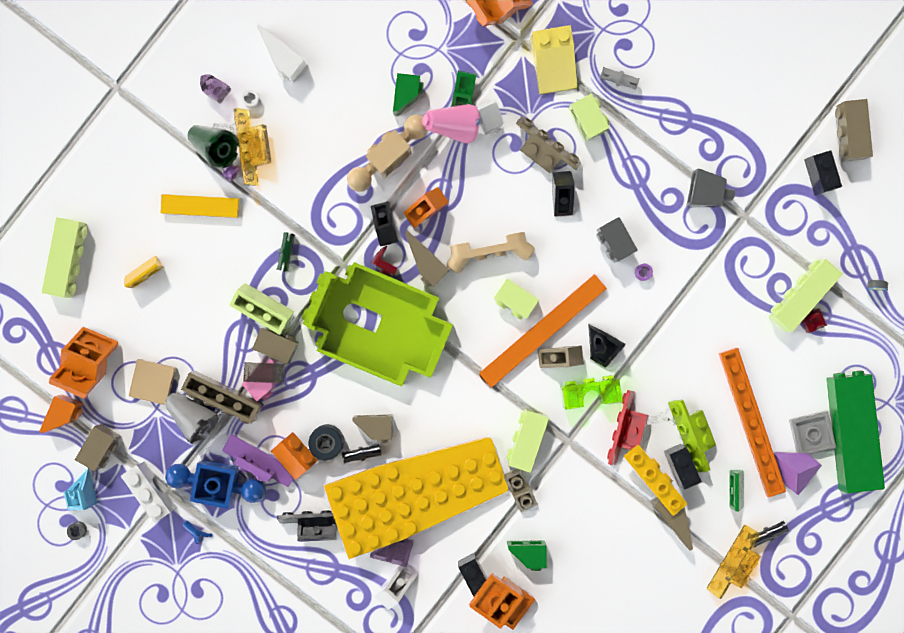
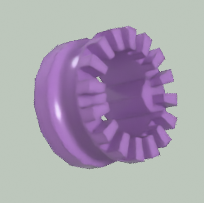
M234 163L225 168L226 170H223L222 176L228 177L230 181H233L239 173L240 166H234Z
M640 264L635 269V277L640 281H646L653 275V269L649 264ZM642 267L647 268L649 272L645 277L639 274Z

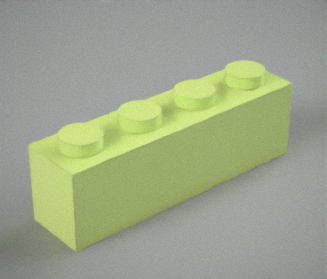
M56 217L41 293L63 298H72L75 294L76 276L80 272L79 261L84 252L82 245L84 238L87 236V223Z
M827 259L814 260L809 265L808 272L802 274L796 280L797 284L794 288L789 289L783 295L784 299L781 303H777L771 309L772 313L768 317L785 332H793L843 275Z

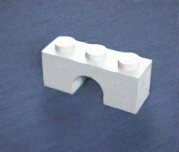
M145 461L121 475L154 524L177 508L167 492L161 493L153 483L155 475Z

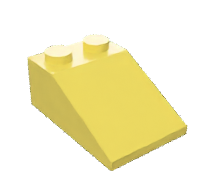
M571 25L532 31L530 40L539 95L577 89Z

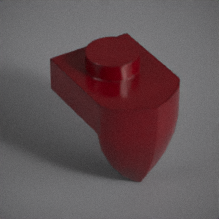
M386 245L376 253L371 264L381 268L379 272L390 277L391 274L396 275L398 268L382 260L388 247Z

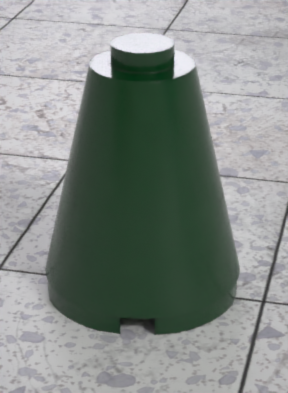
M194 125L189 129L187 134L188 140L211 166L226 168L236 160L238 156L236 152L237 146L240 147V142L233 132L202 125Z

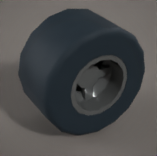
M330 424L317 427L309 436V450L317 459L324 461L332 460L338 456L344 446V436L341 430Z

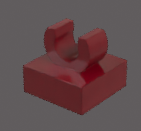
M820 308L811 310L802 321L806 333H811L827 326Z

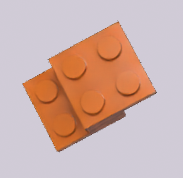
M466 0L467 4L476 14L477 21L482 26L502 24L516 11L527 9L533 4L532 0Z
M82 327L61 349L60 367L49 378V384L85 399L106 375L107 359L118 347V341Z
M491 573L469 603V607L501 629L506 625L514 630L536 599L507 577L503 576L500 579Z

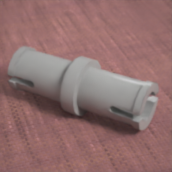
M604 66L600 75V79L614 82L616 86L623 85L634 90L637 89L640 78L624 74V71L620 70L618 72Z

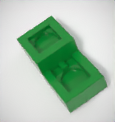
M458 70L451 107L471 105L476 73Z

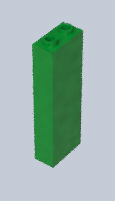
M864 370L852 371V375L833 373V377H826L831 427L836 444L834 454L838 489L846 494L885 489L873 376L872 374L864 373Z

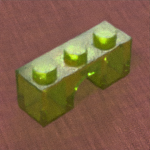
M614 375L602 376L601 380H595L594 377L584 378L583 382L576 383V380L564 381L565 385H560L562 405L565 410L584 407V396L592 390L598 392L600 403L602 404L623 402L620 379L614 378Z

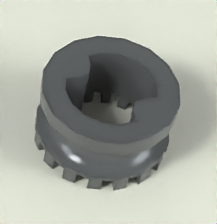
M81 521L70 524L67 528V536L72 540L81 539L86 535V524ZM74 526H77V527L80 528V529H79L80 535H77V534L74 533V532H75V530L73 529Z

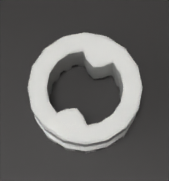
M247 89L242 93L241 100L246 107L252 109L260 104V97L254 90ZM250 94L255 95V100H252L250 104L246 102V98Z

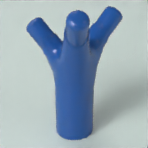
M188 520L182 525L193 536L195 544L201 541L199 536H213L212 533L198 530Z

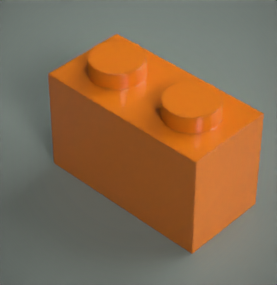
M294 432L289 434L271 450V453L295 480L318 461Z

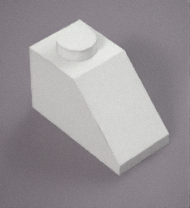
M496 98L477 106L479 112L478 120L484 134L493 136L500 133L504 123Z
M402 562L384 582L374 598L389 610L399 603L417 576V573Z

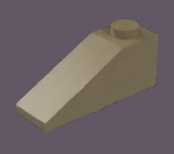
M407 230L405 232L419 273L423 276L420 280L428 287L430 285L435 287L450 270Z
M657 497L650 501L684 546L691 551L693 546L685 507L673 516Z

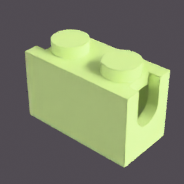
M592 93L572 103L569 107L586 142L601 135L610 128L608 126L610 124L608 117L602 114L600 102L597 97H593Z
M509 279L504 281L494 296V299L497 300L495 304L503 309L508 307L512 310L511 314L520 320L522 317L527 319L539 301L538 298Z

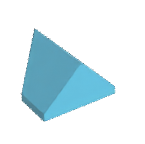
M89 468L83 472L67 491H64L67 510H86L97 504Z

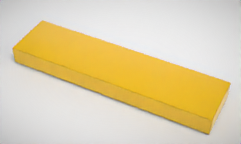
M161 194L160 213L239 218L240 199Z

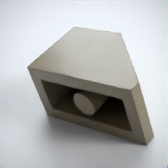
M582 345L538 349L539 368L573 367L584 364Z
M392 414L354 415L352 417V422L369 438L377 440V443H388V440H392Z

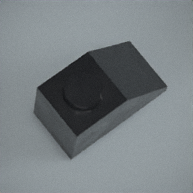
M572 171L552 172L554 217L573 215L575 183Z
M389 201L371 205L374 228L380 247L399 242Z

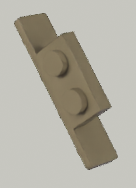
M520 117L517 120L516 124L530 135L520 151L548 173L554 169L561 159L574 170H577L582 164L577 155L566 151L560 142L553 141L546 131L535 127L532 120L527 117Z

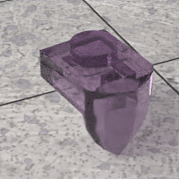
M211 74L200 76L202 92L221 104L232 90L230 86Z

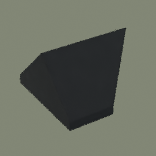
M588 324L590 359L606 368L625 347V343Z

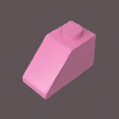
M273 358L242 383L256 401L261 399L265 401L273 394L271 390L275 388L277 360Z

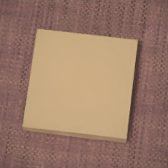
M137 359L128 396L165 405V400L171 392L176 367Z

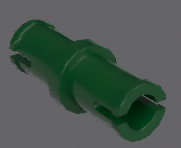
M283 232L281 249H278V253H280L276 268L278 271L282 270L284 263L283 272H289L290 259L294 253L292 248L295 234L290 233L288 241V232Z

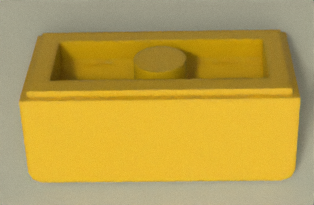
M153 256L125 276L124 286L126 288H135L164 266L156 256Z

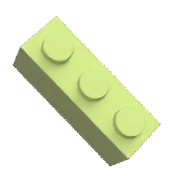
M246 283L236 290L229 304L232 308L279 335L288 326L295 311Z
M525 409L524 413L521 412L518 423H520L519 430L514 431L512 437L514 444L512 449H508L506 455L509 466L531 473L549 420L548 416Z

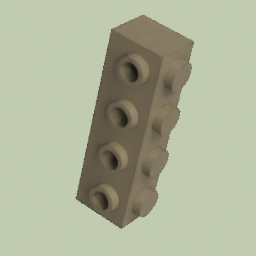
M197 371L188 373L180 389L186 392L187 396L201 399L204 401V404L210 407L215 406L221 409V412L224 414L234 415L238 417L239 421L246 424H251L257 420L264 403L256 401Z

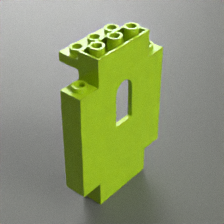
M353 262V265L349 264L345 275L348 276L347 279L324 271V274L320 273L316 283L319 284L316 292H312L309 299L311 305L309 309H305L302 315L303 325L307 326L306 328L324 333L323 336L319 335L315 345L318 346L317 352L401 387L409 370L429 378L432 377L453 327V324L432 316L439 297ZM349 304H357L383 315L376 333L347 321L344 317L345 307Z

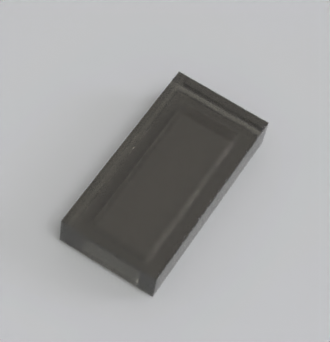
M244 362L243 382L284 383V363Z

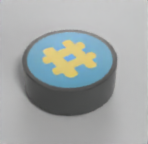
M869 280L867 289L886 291L888 290L889 283L883 280Z

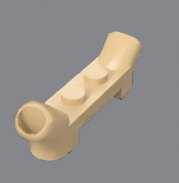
M525 232L506 235L507 243L470 250L469 242L450 246L452 256L446 264L449 269L458 274L462 272L470 258H475L476 261L487 259V255L494 254L495 257L505 256V252L511 251L523 260H528L535 251V247L526 241Z

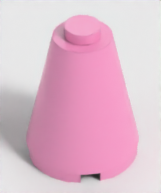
M470 104L428 110L424 114L422 122L428 131L469 144L475 141L479 131V126L476 125V119H479V112L475 105Z

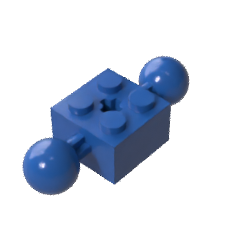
M203 459L197 463L195 473H191L184 464H174L167 469L165 474L166 482L172 488L179 489L187 484L193 485L190 502L228 509L234 504L235 493L242 494L243 499L249 503H258L266 495L265 484L256 478L249 479L245 483L238 482L240 470L235 465Z

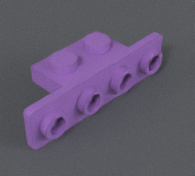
M233 434L229 436L222 449L224 453L236 459L234 464L238 465L237 468L245 473L249 471L261 482H269L271 479H274L289 487L294 479L277 458Z

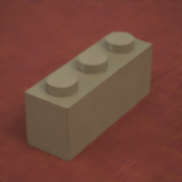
M868 100L843 101L836 105L837 136L840 140L839 156L842 162L865 160L873 157Z

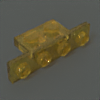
M234 108V121L237 137L240 142L239 158L244 185L258 186L257 167L272 163L267 125L260 124L251 127L249 111Z
M746 524L743 525L706 588L709 592L722 599L730 584L743 588L761 555L751 550L760 533Z

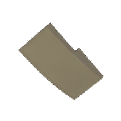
M515 469L504 474V479L520 512L538 505L522 470Z

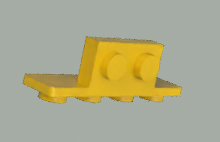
M636 445L624 455L627 462L673 516L687 505L684 498L671 484L673 480L666 472L663 474L659 469L661 467L654 458L650 459L639 445Z

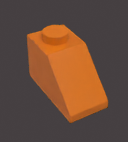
M437 187L425 193L403 213L413 228H416L439 212L449 201L440 188Z
M63 394L54 396L39 432L45 433L78 420L83 411L81 409L83 403Z

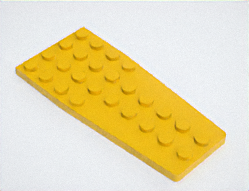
M484 437L378 465L325 484L324 489L349 560L404 540L507 492L508 485L504 479L505 476L493 440L490 437Z

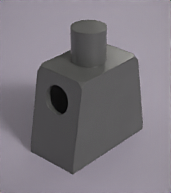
M697 168L692 172L686 207L715 208L722 206L723 200L733 201L735 190L726 188V178Z

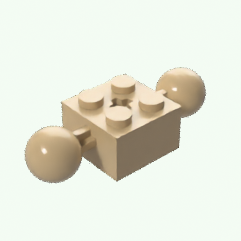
M419 114L409 116L405 121L404 131L401 134L395 129L392 132L387 131L381 137L382 141L377 146L376 144L372 145L367 150L368 154L366 155L369 163L364 168L356 167L348 173L347 183L349 187L356 192L366 191L372 183V175L378 172L385 179L412 154L411 146L408 142L412 139H422L428 133V130L423 126V116Z

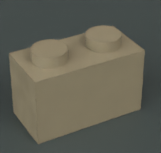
M262 327L252 349L284 364H290L299 342L295 341L296 337L287 333H285V336L279 335L269 328Z
M102 424L94 426L74 460L94 472L105 468L110 460L108 458L110 453L114 452L119 445L118 440L121 435Z

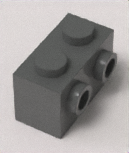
M620 217L596 229L598 232L596 237L601 244L604 243L607 249L605 253L610 261L618 262L638 251Z

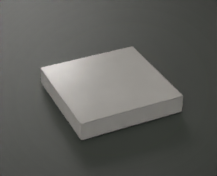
M828 411L788 419L796 453H808L810 455L836 448Z

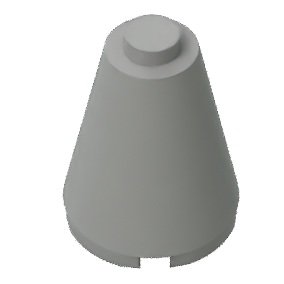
M179 392L171 393L165 400V407L186 440L192 445L203 440L204 437L202 435L206 431L210 433L219 421V417L214 411Z

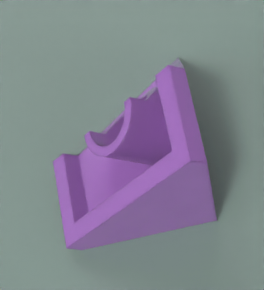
M773 452L783 483L797 495L802 492L822 467L808 453Z

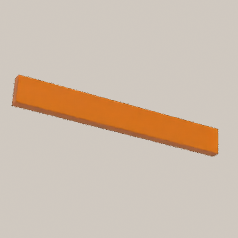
M593 274L481 370L479 374L492 388L607 289L606 286Z
M735 347L718 353L765 495L769 498L784 493L786 489L739 348Z

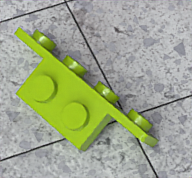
M683 399L668 402L684 446L688 448L697 472H709L711 468L704 452L716 446V442L703 410H697L689 415Z

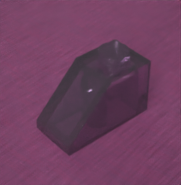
M408 537L371 551L370 558L407 567L413 540Z

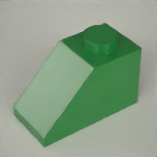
M397 73L392 111L394 116L401 114L419 99V94H423L424 82H421L419 75Z
M544 540L507 541L508 550L527 569L541 571L542 568H547V545Z

